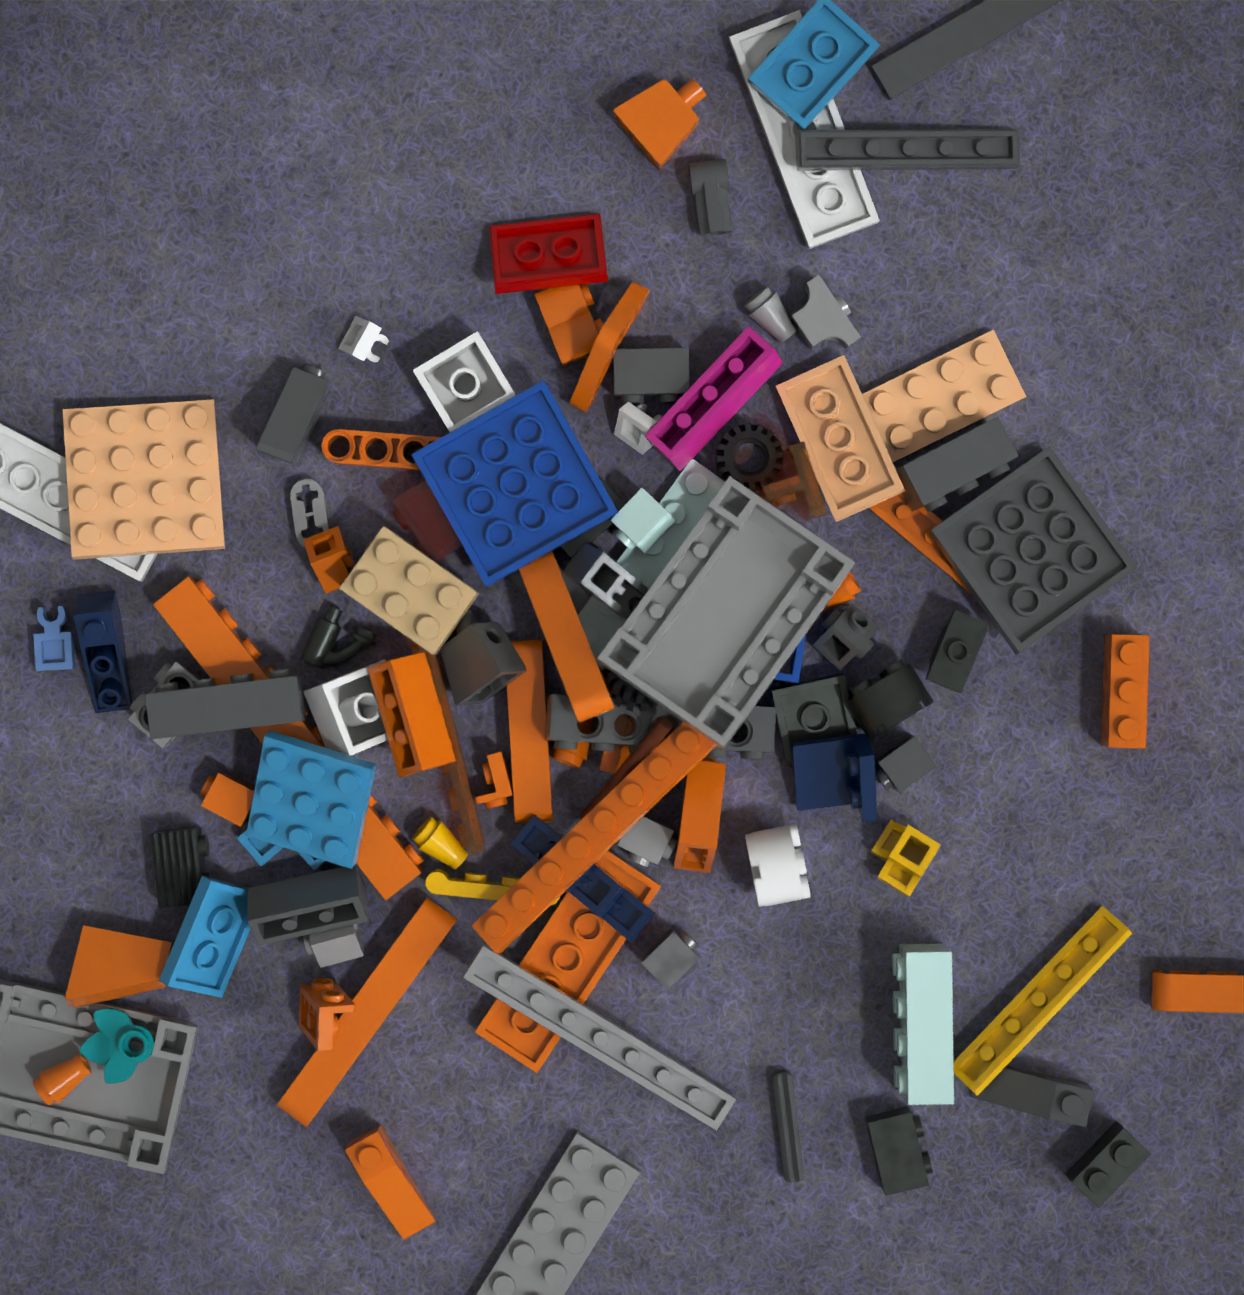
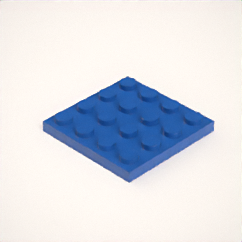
M544 380L411 454L486 587L619 513Z

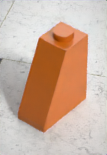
M704 757L685 777L673 866L675 869L711 872L717 849L726 764L718 763L714 758Z
M83 925L65 995L68 1005L77 1008L165 988L166 985L160 982L159 978L173 947L172 942Z

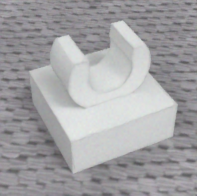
M355 316L338 349L362 361L367 359L372 362H378L380 358L372 354L371 347L375 341L387 345L389 340L386 336L379 333L382 328L368 320Z
M627 402L619 409L614 435L643 455L652 447L645 435L662 416L658 414L652 418L646 414L647 405L640 404L636 407L632 403Z

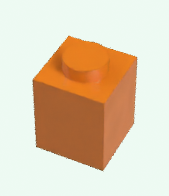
M225 771L218 772L216 777L210 775L200 793V795L205 797L201 806L242 827L250 817L255 787Z

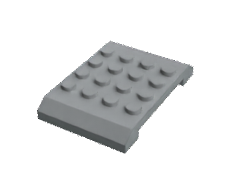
M729 476L708 505L704 515L624 625L616 631L598 656L597 661L714 744L724 749L841 586L855 562Z
M0 979V1135L126 1162L128 1167L164 1174L167 1170L199 1025L183 1019L107 1002H99L77 1008L70 1007L65 999L66 993ZM105 1008L121 1010L129 1016L134 1025L144 1026L152 1033L155 1042L151 1056L145 1061L138 1063L133 1075L124 1082L105 1083V1065L92 1062L84 1057L89 1063L92 1073L86 1076L61 1103L54 1102L50 1106L47 1105L33 1085V1080L39 1077L38 1073L81 1054L79 1050L84 1042L100 1031L94 1019V1012ZM132 1037L130 1040V1045L133 1049L141 1050L143 1044L140 1038Z

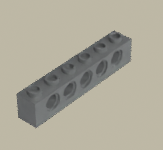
M551 694L547 695L545 740L555 741L554 748L577 749V742L592 743V750L614 752L615 744L629 745V752L632 753L652 729V723L657 717L667 718L673 726L658 745L683 721L659 704L654 708H651L648 704L646 711L640 712L638 705H634L633 711L626 710L627 703L623 702L618 707L614 704L616 698H611L615 709L593 717L595 721L593 731L589 734H583L577 727V717L568 695ZM754 706L741 724V739L736 743L729 741L724 749L716 746L705 757L726 758V751H741L740 759L763 760V753H774L776 707ZM620 715L627 716L632 722V729L626 736L619 735L614 728L615 720Z

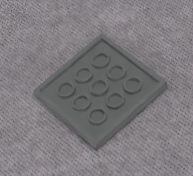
M1050 446L928 532L1015 655L1025 650L1137 569L1134 562Z

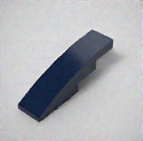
M533 815L511 842V845L535 865L563 837L536 815ZM596 863L566 890V892L571 893L630 942L635 940L656 914V912Z

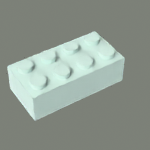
M944 943L899 944V953H893L892 955L893 976H896L897 981H899V991H893V1012L897 1013V1018L900 1019V1028L893 1029L894 1051H897L898 1057H900V1065H894V1087L898 1088V1094L903 1095L908 1105L954 1104L952 951Z

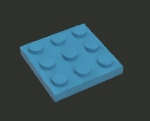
M269 731L264 736L246 836L352 869L358 859L377 764Z

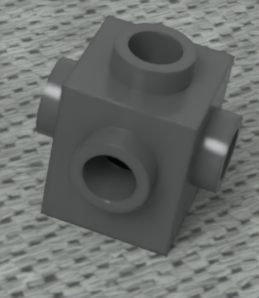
M851 602L841 613L835 608L820 625L825 630L813 643V646L834 666L841 670L854 657L860 660L873 647L874 643L870 638L879 627Z

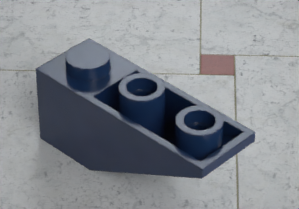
M116 590L78 594L73 617L95 713L130 709L132 698L122 618Z

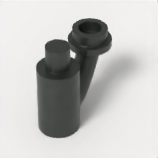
M329 605L324 618L317 617L300 658L321 668L337 666L350 660L368 645L375 647L377 644L375 642L377 634L356 626L355 631H351L349 635L355 639L340 649L332 650L342 628L337 623L343 611Z

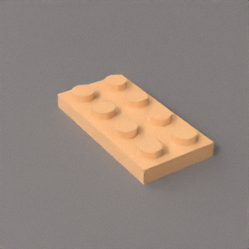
M994 330L862 394L892 462L1026 397Z
M845 355L776 385L836 522L905 492Z

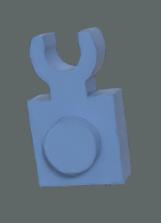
M58 606V617L55 621H50L47 618L46 607H38L37 620L44 627V633L33 634L36 671L76 669L74 632H63L62 629L68 618V611L65 606Z

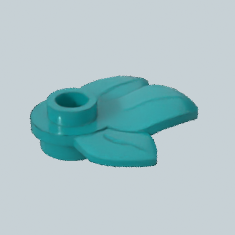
M111 1008L97 1010L94 1012V1019L100 1031L89 1037L79 1051L90 1061L105 1065V1083L124 1082L133 1075L138 1063L145 1061L151 1056L154 1049V1037L146 1027L134 1025L129 1016L121 1010ZM132 1037L141 1039L143 1044L141 1050H135L131 1047L130 1040Z

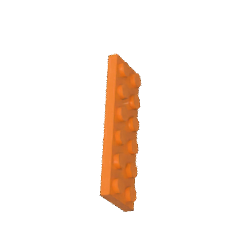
M609 850L595 862L647 906H649L661 888L659 883ZM567 892L519 965L584 1004L626 938L604 919L594 914L571 893ZM497 998L475 1030V1033L535 1073H538L561 1038Z

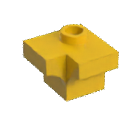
M890 820L871 850L872 854L886 862L877 879L909 898L937 854L941 844L910 825L906 827Z

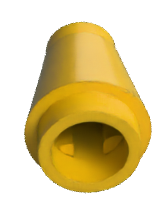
M432 816L418 828L412 837V840L418 844L417 849L452 867L454 870L465 861L469 854L441 819L436 821Z

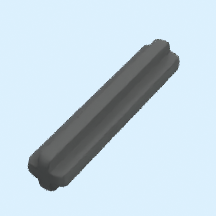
M779 1071L772 1074L783 1172L785 1181L794 1183L804 1180L805 1176L793 1078L790 1071Z

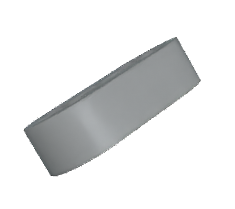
M312 479L298 481L291 489L290 500L297 541L305 547L303 540L306 538L303 536V531L309 529L308 517L314 516L316 528H322L323 532L330 529L323 487ZM309 485L311 491L318 492V498L312 499L313 512L308 513L306 503L298 500V494L304 492V486Z

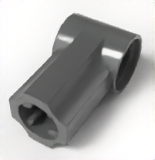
M726 159L688 163L689 178H691L692 184L691 194L692 197L695 196L700 236L731 233L732 223L727 192H730Z

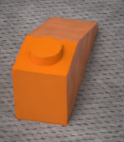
M381 1124L348 1142L345 1152L364 1185L403 1240L436 1222Z

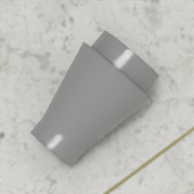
M768 286L758 291L744 304L749 311L747 315L774 336L780 344L797 331L777 292H772Z

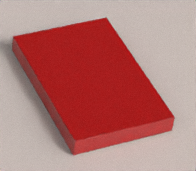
M600 213L489 226L496 294L608 282Z

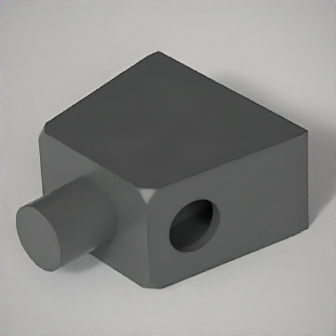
M471 610L465 613L456 626L455 631L457 635L442 646L441 654L456 706L482 704L527 671L502 626L497 622L476 623Z

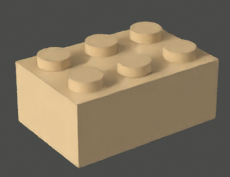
M385 526L379 531L339 588L432 655H436L480 594L477 590Z

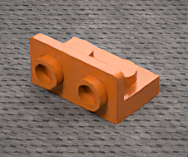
M317 978L313 979L310 984H300L298 1027L317 1051L333 1050V1037H337L339 1029L338 1018L335 1013L355 1012V1003L332 979Z

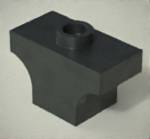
M953 610L946 626L943 627L931 655L929 660L930 666L925 679L962 694L990 624L958 610Z

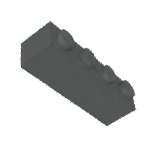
M290 669L268 671V679L254 681L253 673L230 676L231 684L216 685L215 678L193 680V688L178 690L177 683L154 685L155 693L145 694L150 740L306 720L301 675L291 676Z

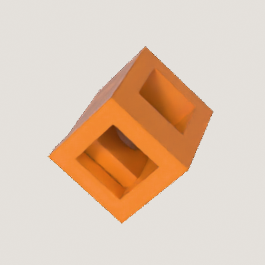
M336 526L303 540L310 564L326 594L339 589L351 573L349 568L355 566L350 550L344 543L339 526Z

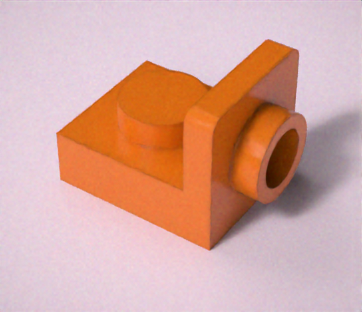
M503 750L489 753L487 755L488 762L482 764L487 785L494 784L496 789L495 791L475 796L476 805L485 803L486 809L508 804L507 797L513 795V787Z

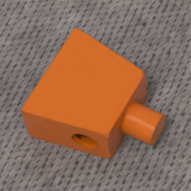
M693 78L677 91L666 79H663L613 110V117L658 170H661L698 126L699 118L691 108L706 96V93Z

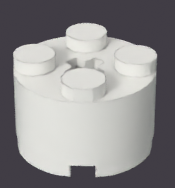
M797 824L745 834L759 907L811 898L807 876L800 877L802 874H807L803 851H801V848L794 849L796 846H801Z

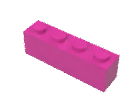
M748 326L645 435L646 439L656 451L681 472L783 364L776 350Z

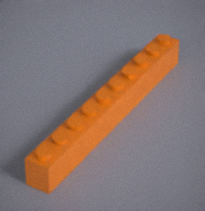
M187 577L153 604L209 677L215 678L216 685L231 684L230 676L253 673L254 681L268 679V671H275L273 667L266 670L261 664L258 657L262 653L249 637L243 641L235 630L239 624L226 608L221 611L211 600L216 595L204 579L201 578L196 581L194 577ZM306 720L250 727L262 744L264 736L269 731H274L325 747L318 727L316 726L313 729ZM371 792L356 864L386 901L423 872V868L419 864L424 860L411 843L405 847L397 837L401 830L388 814L382 817L373 805L378 801Z

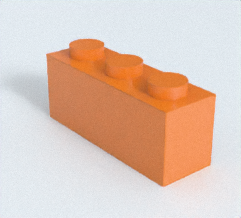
M1104 635L1101 746L1108 748L1146 749L1150 635Z
M425 652L393 659L368 668L399 778L455 762L452 742L448 735L442 707L438 700Z

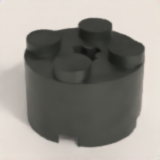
M901 659L879 674L882 678L879 682L873 685L871 680L868 679L850 690V700L846 703L869 741L878 736L875 731L876 728L882 734L923 709L920 704L921 701L925 707L934 702L911 663L905 665Z

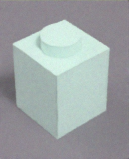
M643 488L611 519L613 524L619 529L615 536L630 550L637 546L645 554L676 522L670 513Z

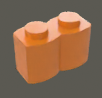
M588 285L548 288L535 293L534 295L562 365L566 366L589 357L594 342L603 327L601 318L593 321L588 307L595 303Z

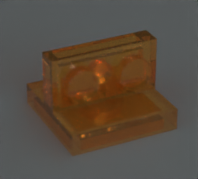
M805 442L789 446L784 452L792 477L761 487L758 490L759 496L768 503L771 502V505L777 508L796 501L795 494L798 493L807 522L827 515Z

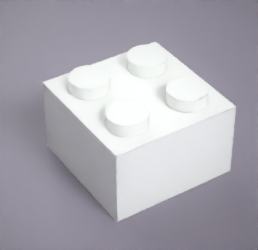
M478 331L413 370L449 432L456 430L516 396Z
M386 660L364 666L303 691L325 748L352 756L388 740L368 672V668L384 663Z

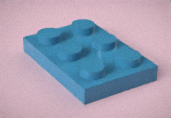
M818 0L751 74L747 82L798 128L805 130L876 52L880 44L833 1Z
M206 876L201 877L159 978L160 982L173 988L220 998L223 997L251 929L248 923V887Z

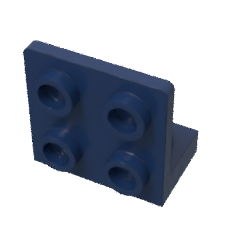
M866 734L801 741L792 744L795 805L797 810L802 811L851 804L852 809H858L862 823L877 821L875 759Z

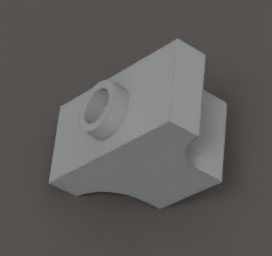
M820 275L808 281L804 286L807 292V303L801 310L793 314L790 319L810 350L825 341H836L843 345L845 349L857 342L861 336L847 317L851 311L844 299L839 294L834 297Z

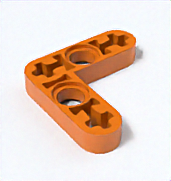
M632 281L594 342L570 400V406L584 413L588 412L601 387L618 345L637 318L650 289Z

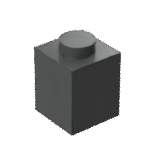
M910 735L876 760L880 769L875 773L887 790L894 786L901 793L937 766L914 735Z

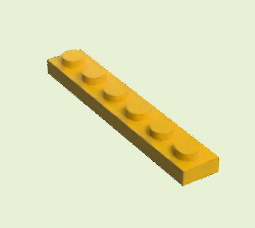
M1102 905L953 1062L954 1074L978 1096L1132 934L1130 929Z

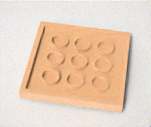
M214 399L62 409L71 554L73 560L225 549Z

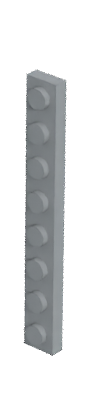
M483 943L463 973L464 979L716 1131L736 1101V1097L725 1089L502 954H496Z

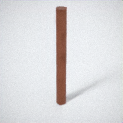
M661 717L580 814L581 820L657 747L673 727L667 718Z

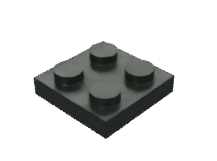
M844 673L770 688L773 704L776 707V718L787 763L793 762L792 744L794 742L857 735L853 713L846 703L850 700Z

